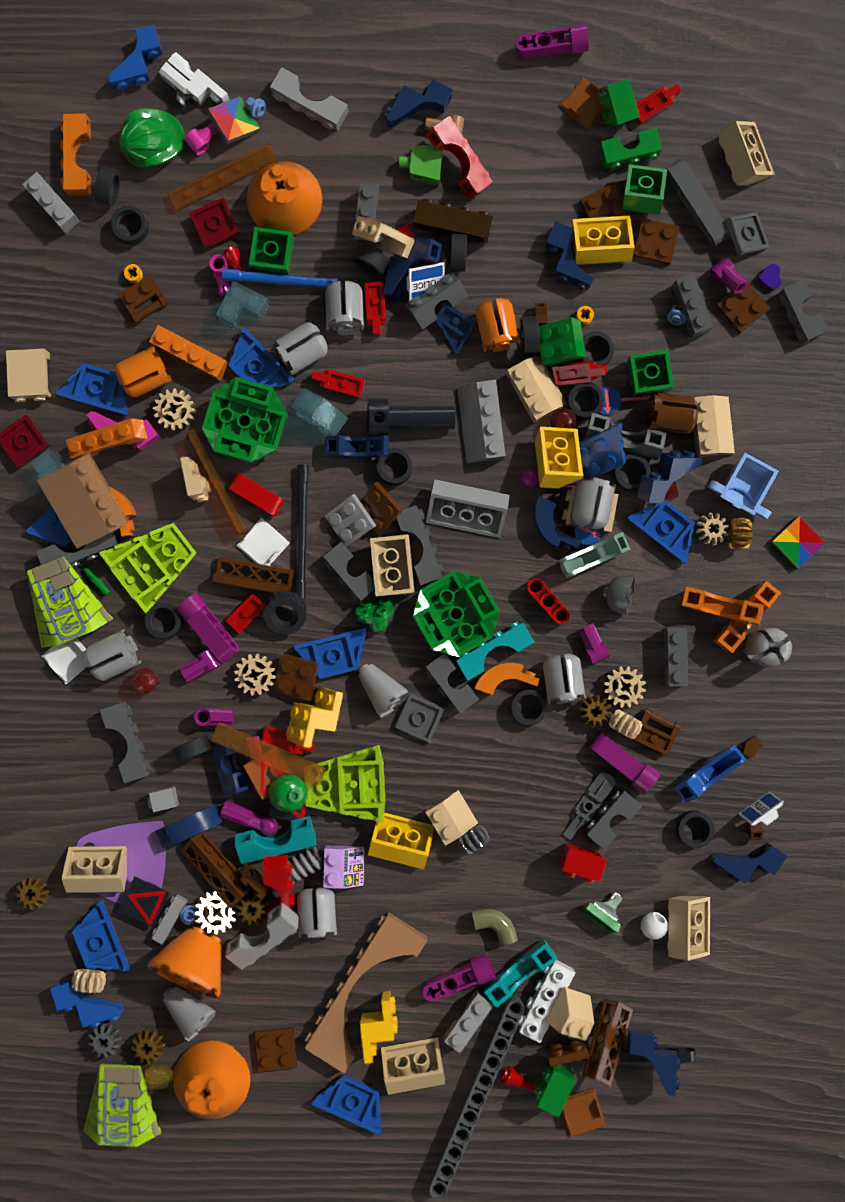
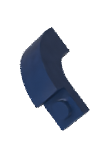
M326 436L324 456L339 458H378V456H389V436Z
M539 496L534 508V520L541 537L554 548H557L561 542L563 543L562 547L570 551L573 548L577 550L582 541L561 532L554 523L553 512L556 504Z
M214 804L164 826L155 832L162 848L193 837L223 821Z

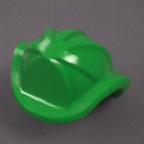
M139 109L131 112L125 118L119 142L128 162L135 167L144 168L161 165L174 159L184 146L185 135L180 122L172 114L159 109Z

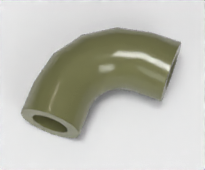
M495 909L471 911L475 929H493L497 934L499 945H507L518 941L512 921L503 912Z

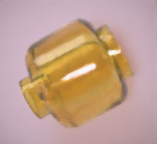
M167 1063L149 1064L144 1072V1080L148 1088L151 1090L166 1089L169 1082L173 1081V1069L169 1070Z

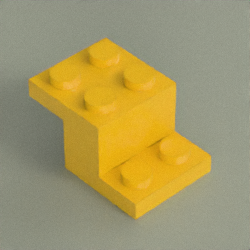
M318 687V691L315 694V705L294 702L290 713V726L287 728L286 733L287 740L311 748L315 728L335 731L343 693Z
M391 991L383 992V1011L362 1013L360 1026L365 1064L373 1063V1056H376L377 1042L394 1040V1034L398 1033L397 1016H393L396 1008L395 996L391 997Z

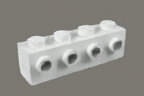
M558 960L543 970L545 974L542 980L539 979L534 988L536 992L533 997L530 996L526 1004L527 1010L522 1015L518 1024L520 1033L541 1043L550 1025L546 1020L563 986L568 988L575 975L573 968Z

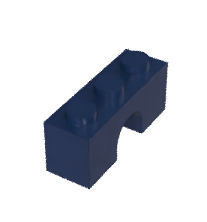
M238 732L209 739L223 795L235 794L251 789V781L246 770H241L236 763L237 752L243 751Z

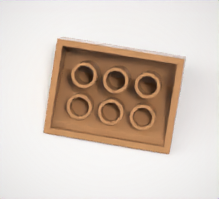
M90 452L37 480L76 548L128 524V518Z

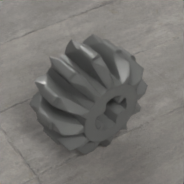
M477 825L459 837L456 843L464 855H470L489 842L490 837L482 825Z
M102 1023L101 1027L96 1026L93 1029L94 1032L89 1034V1038L92 1040L88 1042V1045L94 1046L91 1049V1053L97 1051V1057H100L103 1053L105 1058H108L110 1054H116V1049L121 1047L119 1041L122 1039V1036L116 1035L119 1029L112 1030L113 1024H110L108 1028L105 1023Z

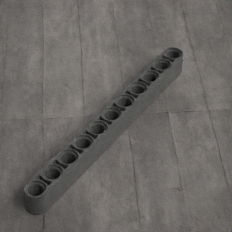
M511 996L505 1002L429 1182V1190L434 1199H442L447 1194L524 1013L523 1002L518 996ZM513 1003H518L520 1005V1007L517 1010L510 1009V1006ZM505 1021L512 1022L509 1028L502 1027V1024ZM497 1039L505 1041L502 1046H496L494 1043ZM495 1057L497 1059V1061L494 1064H489L487 1062L488 1058ZM482 1075L489 1077L486 1082L480 1081L479 1078ZM475 1093H479L481 1095V1098L478 1100H474L472 1098V1095ZM468 1111L474 1113L470 1118L464 1116ZM461 1129L466 1131V1133L462 1136L458 1135L456 1132ZM457 1148L458 1152L453 1154L449 1152V1149ZM443 1166H449L451 1168L449 1171L446 1172L441 1170ZM441 1184L443 1187L435 1189L434 1185Z

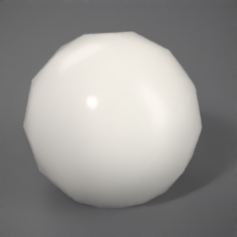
M650 912L643 917L641 930L647 938L659 939L667 932V920L660 913Z

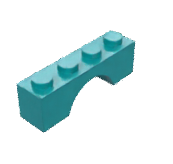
M517 621L509 625V630L502 634L501 631L495 633L491 641L484 642L470 653L467 652L460 656L456 662L467 681L484 672L485 657L493 648L507 646L519 652L535 643L525 624H519Z
M310 816L291 820V825L287 832L275 838L263 837L255 830L235 834V847L241 864L264 859V856H276L317 846L316 833Z
M542 939L498 974L495 980L483 986L485 994L497 1008L511 997L517 987L527 978L545 970L558 959L555 952Z

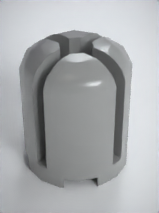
M341 281L334 282L326 288V330L328 332L331 329L337 331V335L355 334L354 330L362 328L363 331V292L359 284L345 281L346 315H343Z
M304 323L272 342L274 347L278 345L276 348L279 351V357L287 370L292 369L290 371L291 375H294L327 354V343L323 335H320L318 327L312 323Z
M593 478V480L589 481L577 480L570 513L571 521L577 526H586L589 529L605 527L609 521L616 485L609 486V481Z
M763 628L755 630L748 635L744 651L747 658L758 666L777 667L789 659L792 653L791 640H783L788 636L784 631L777 628Z
M124 629L88 646L85 650V663L87 667L93 666L90 672L96 679L105 681L141 663V659L137 661L135 654L138 648L130 635L126 637L123 633Z
M563 654L562 656L566 686L565 693L560 656L554 655L547 658L543 663L548 704L555 700L557 704L571 703L578 697H583V700H585L586 695L580 659L573 654Z
M314 888L304 889L298 893L299 938L302 937L301 934H307L308 938L325 937L328 932L333 931L334 935H337L335 895L332 890L328 888H317L318 928L316 927Z

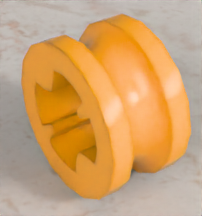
M130 264L124 270V275L129 282L138 283L141 281L143 273L137 265ZM131 270H133V272L134 270H136V273L138 275L136 277L132 276V278H130L131 275L129 272Z
M589 306L580 307L576 314V319L581 321V325L590 324L594 317V311ZM583 311L584 313H589L588 319L586 317L584 319L581 318Z

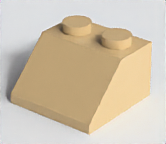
M459 790L426 809V814L445 846L478 824Z
M563 986L546 1022L561 1034L586 1041L594 1025L591 996Z

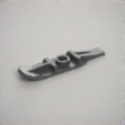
M607 772L598 774L573 810L572 821L562 835L571 840L582 825L590 822L609 792L616 785L615 777ZM586 803L592 804L590 810L585 808Z

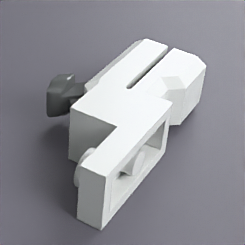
M174 53L168 59L169 64L166 62L159 71L161 78L177 91V102L182 108H186L185 101L190 98L200 105L208 96L216 103L230 101L227 92L199 69L193 73L188 62L177 53Z

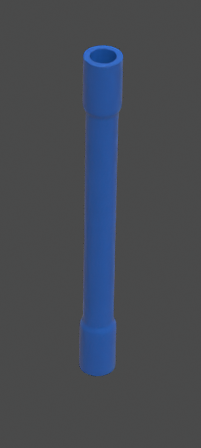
M234 269L222 270V280L248 281L317 287L320 289H326L328 285L338 281L337 278L257 273Z

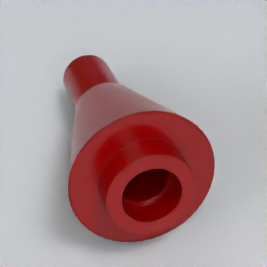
M231 246L224 250L225 254L223 257L234 270L245 271L239 247L234 248V246Z
M511 1066L502 1069L500 1073L501 1084L522 1087L531 1092L534 1090L535 1084L526 1081Z

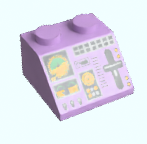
M326 845L324 851V888L363 886L364 846Z

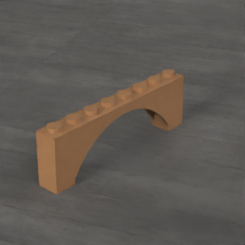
M389 912L386 916L382 915L377 923L379 928L375 933L371 932L366 941L369 944L365 949L361 948L356 957L358 959L355 966L351 965L346 972L347 979L345 982L341 981L335 990L338 992L334 999L332 997L329 999L325 1006L327 1011L324 1015H319L315 1022L317 1027L314 1032L310 1030L304 1040L307 1042L306 1050L342 1073L346 1072L356 1052L351 1049L344 1021L345 1004L353 985L368 969L384 960L402 955H414L417 957L427 942L426 935Z

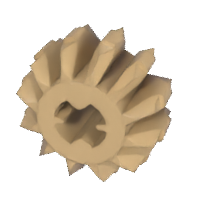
M708 513L707 517H700L702 522L696 523L701 529L695 532L702 534L698 539L706 538V545L710 541L712 545H717V540L721 543L724 541L722 536H728L724 529L729 528V525L723 526L722 523L726 519L722 518L719 520L720 514L718 513L714 517L712 513ZM714 525L716 528L715 532L710 533L709 529Z
M616 710L610 717L609 726L621 734L635 739L641 731L642 723L633 716L621 710Z
M77 969L72 977V988L81 992L99 993L104 989L106 974L96 969Z

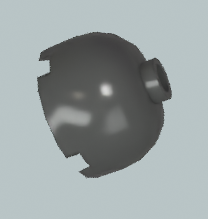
M629 576L615 577L609 586L604 587L603 597H606V603L612 611L619 614H629L633 601L631 600L632 593L635 590V578Z

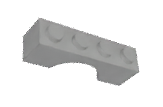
M281 67L270 86L273 97L280 102H287L295 111L301 110L306 113L305 115L311 120L315 121L317 119L322 122L325 128L338 131L349 112L348 105L332 95L323 101L306 99L299 91L300 83L298 76Z
M281 903L268 913V930L258 936L238 935L227 943L225 957L243 970L248 965H252L262 955H266L271 948L279 945L286 937L293 935L298 929L299 916L285 904Z

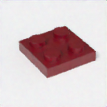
M224 197L189 212L205 249L240 234Z
M27 414L0 432V444L18 468L50 447L47 440Z

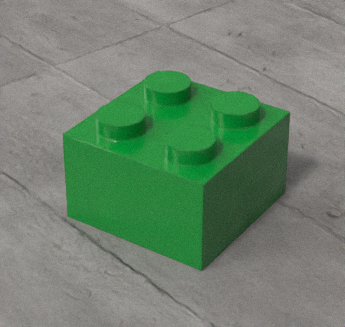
M629 78L598 89V100L601 105L603 104L604 108L603 118L609 127L640 117Z
M629 164L622 210L660 215L667 169Z
M254 227L249 261L251 270L290 275L294 246L293 232Z
M571 317L539 326L542 365L552 367L553 365L565 364L586 358L580 320Z
M668 349L633 354L627 358L632 397L650 395L652 392H670L674 388Z
M550 1063L544 1065L541 1072L543 1076L541 1081H537L533 1093H535L538 1108L559 1117L574 1086L575 1078L572 1069L562 1064L550 1066Z

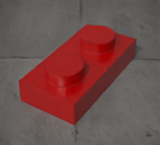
M253 593L226 621L240 634L264 611L265 604Z

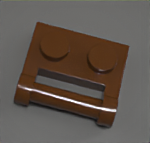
M151 275L119 294V297L137 324L142 321V318L153 311L169 304ZM158 296L159 299L139 312L135 311L144 303Z
M646 707L640 720L642 723L641 731L634 740L668 756L681 728V724L669 721ZM648 719L671 729L670 734L668 735L647 725Z

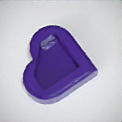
M770 264L757 280L770 290L777 289L781 285L780 267L776 264Z

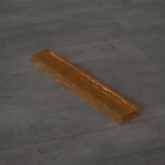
M267 143L167 194L175 210L179 211L260 171L269 164L278 162L270 144Z
M194 429L187 431L238 534L244 535L248 533L197 432Z
M220 722L211 739L213 742L317 786L320 785L327 769Z

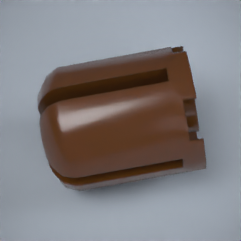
M660 392L651 393L649 400L653 401L650 404L649 411L646 412V426H649V429L678 434H689L694 429L698 421L699 409L698 403L693 397Z

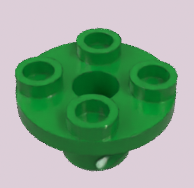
M387 597L375 600L364 599L360 602V606L356 609L355 614L357 620L368 624L371 631L380 632L387 627L388 618L394 613V607Z

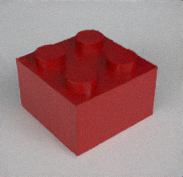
M565 843L559 866L567 876L576 878V875L583 877L584 881L595 883V881L601 882L607 859L602 853Z

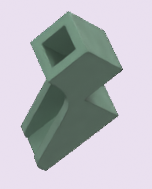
M622 532L558 561L562 572L568 578L631 549Z

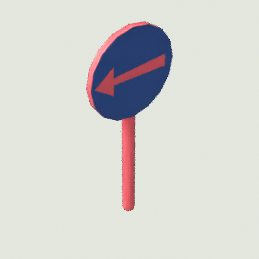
M612 387L600 388L604 395V404L600 414H614L620 408L621 402L649 400L650 396L621 398L619 392ZM596 395L593 397L594 408L597 405Z
M575 525V537L577 540L582 541L581 543L584 545H593L601 539L603 528L589 529L586 526L580 527Z

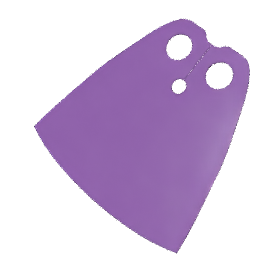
M163 821L116 826L90 833L79 839L77 847H84L87 842L93 843L95 847H127V879L124 892L94 893L122 904L134 876L162 888L166 847L162 848L155 831L164 827Z

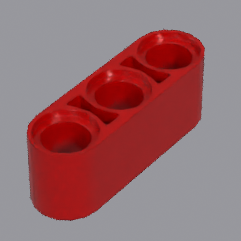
M239 472L228 487L231 491L274 517L285 502L281 497Z
M535 578L527 583L526 591L554 623L561 625L570 620L569 610L542 580ZM532 582H537L540 585L539 592L531 591L530 585ZM546 596L551 597L553 600V604L550 607H546L543 604V599ZM559 610L563 611L566 615L564 621H558L556 618V613Z

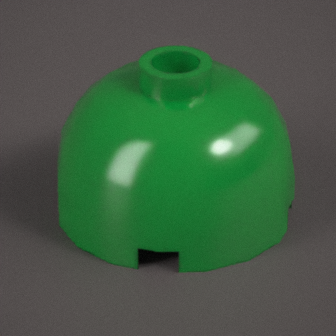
M286 773L278 775L270 782L268 788L269 801L277 810L295 812L307 800V786L295 774Z

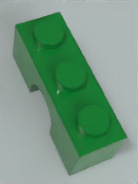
M657 128L638 132L635 138L637 147L634 149H626L622 145L620 137L601 141L599 151L604 170H616L622 165H636L642 160L653 161L657 159L662 151Z

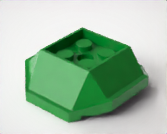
M235 377L230 382L213 391L202 429L214 452L253 463L277 451L288 414L274 388ZM243 418H250L249 425L241 426Z
M452 571L420 590L413 617L432 650L460 657L493 638L500 610L481 577ZM459 609L462 612L461 618L453 619L451 611Z

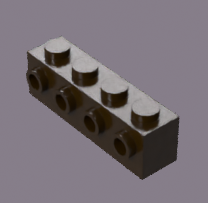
M423 199L417 202L413 228L452 236V234L467 235V240L487 244L493 216L485 211L477 213L472 212L471 209L466 207L458 209L447 203H441L440 205L435 204L432 200Z

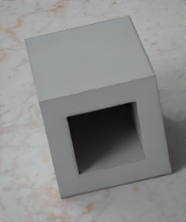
M175 786L152 791L149 793L150 797L147 798L149 808H152L153 812L174 808L179 805Z

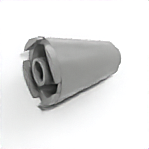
M365 664L359 669L358 677L373 707L381 718L393 712V708L396 705L400 706L409 696V692L405 687L375 665Z
M177 986L174 988L169 987L163 994L165 1006L188 1042L199 1034L198 1031L202 1028L204 1029L215 1016L216 1011Z

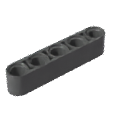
M681 158L665 168L667 169V179L708 242L715 247L731 237L727 224L686 161Z

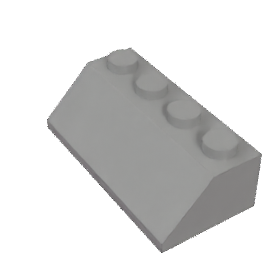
M496 380L475 382L457 388L466 463L504 459L506 455Z
M434 480L426 523L500 538L510 495Z

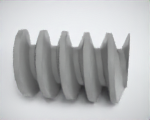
M313 846V853L308 849L306 850V856L299 853V860L294 856L292 857V875L289 876L290 879H293V883H295V878L300 881L302 875L308 877V871L314 874L315 867L318 870H322V860L315 846Z

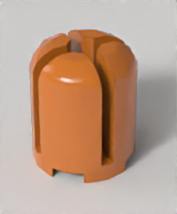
M494 299V310L500 335L491 300L483 302L476 309L475 315L485 352L486 349H493V352L510 349L509 345L518 341V344L521 343L513 307L507 299Z
M154 346L119 362L116 366L117 379L120 385H123L124 392L130 397H139L171 381L170 375H167L165 372V364L158 351H155Z

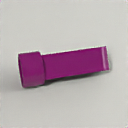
M586 23L571 25L569 28L523 34L516 40V54L520 59L589 51ZM541 42H546V43H547L546 46H541V45H539V44H540Z
M198 593L187 598L176 608L182 618L189 623L220 662L225 663L239 651L238 644L209 610L207 604Z
M602 732L599 733L589 746V748L632 781L631 785L643 795L647 794L661 775L649 764L645 766Z
M487 953L472 958L471 962L428 979L424 983V998L428 1001H436L479 983L482 985L495 980L496 974ZM465 972H468L469 979H467ZM452 979L455 984L448 986L445 984V981ZM429 987H432L433 990L435 989V992L429 990Z

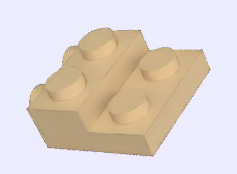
M189 457L180 458L188 497L197 500V502L208 501V492H211L210 483L200 475L198 464H195V461Z

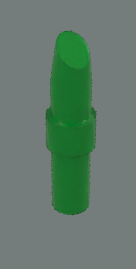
M82 568L86 576L91 580L90 582L105 597L111 593L100 577L90 568Z

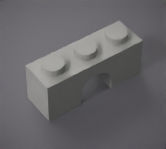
M38 172L23 183V186L65 233L69 232L80 222L77 216Z
M478 988L474 991L467 1001L462 1015L457 1021H453L444 1034V1042L459 1053H461L494 1006L484 992Z

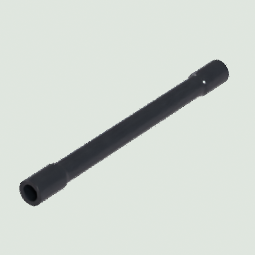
M309 465L297 466L298 508L295 593L303 599H306Z

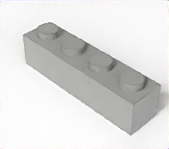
M179 894L176 897H172L170 901L172 904L166 908L164 918L161 917L158 922L159 927L155 928L152 933L153 940L160 944L165 942L188 901L186 898Z

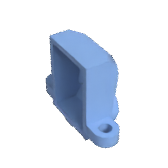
M742 453L724 486L711 480L708 488L718 493L719 497L732 503L738 509H743L752 515L757 514L768 519L772 512L760 506L779 471L747 453Z

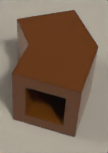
M546 302L534 303V316L537 317L538 326L548 324Z
M753 735L743 743L741 754L755 758L757 750L763 747V744L757 736Z
M746 822V830L750 840H763L764 830L761 822L753 826Z

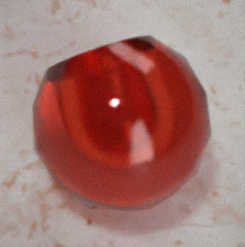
M566 407L558 408L551 415V427L574 429L577 419L575 413Z
M148 667L137 670L132 680L134 688L141 694H149L160 682L156 671Z

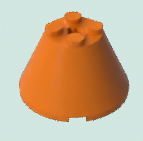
M283 161L265 166L253 177L247 190L246 200L249 214L254 223L260 228L293 232V235H299L315 223L322 208V192L317 179L308 169L293 162Z
M200 928L186 929L148 962L147 967L149 969L156 968V974L195 993L201 991L206 993V997L218 999L220 996L221 939L213 935L210 937L204 935V931Z
M203 1041L190 1047L178 1060L173 1074V1088L180 1104L192 1115L203 1119H220L235 1112L246 1099L250 1088V1071L245 1058L233 1046L221 1041Z

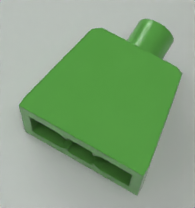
M433 145L413 146L411 157L400 156L399 168H409L410 179L439 186L442 150H435Z

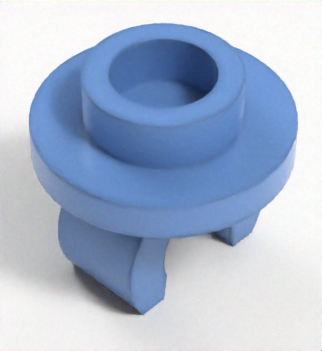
M249 97L245 102L246 105L250 106L248 109L253 117L258 118L264 114L266 110L264 100L260 98L254 100Z
M673 305L667 315V320L673 325L684 324L686 321L684 307L681 311L676 310V305Z
M193 905L185 906L180 913L182 922L187 925L195 924L194 921L198 919L197 916H193V913L197 912Z

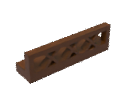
M219 556L217 569L213 575V582L273 593L282 590L291 592L294 570ZM222 562L230 563L234 570L230 573L221 572ZM242 566H249L253 573L246 577L238 569ZM266 569L271 574V577L263 580L257 572ZM281 572L288 573V584L280 583L276 576Z
M204 831L191 838L181 850L184 856L231 909L253 889L251 885L246 886L241 881L242 875ZM190 847L195 851L196 856L189 851ZM203 862L208 866L209 870L204 868ZM215 877L221 880V884L216 881ZM228 891L236 897L235 900L229 896Z
M604 999L588 1052L589 1058L586 1059L582 1076L611 1086L633 1009L618 1001ZM622 1010L626 1011L623 1020L620 1018ZM618 1029L619 1035L618 1038L615 1040L614 1035L616 1030ZM610 1049L613 1050L612 1058H609ZM605 1068H607L606 1079L602 1078Z

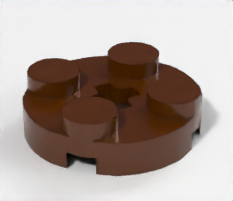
M246 863L240 869L241 881L246 886L251 885L255 889V894L260 899L268 897L273 892L271 886L267 887L264 884L263 875L252 865L248 868V863Z

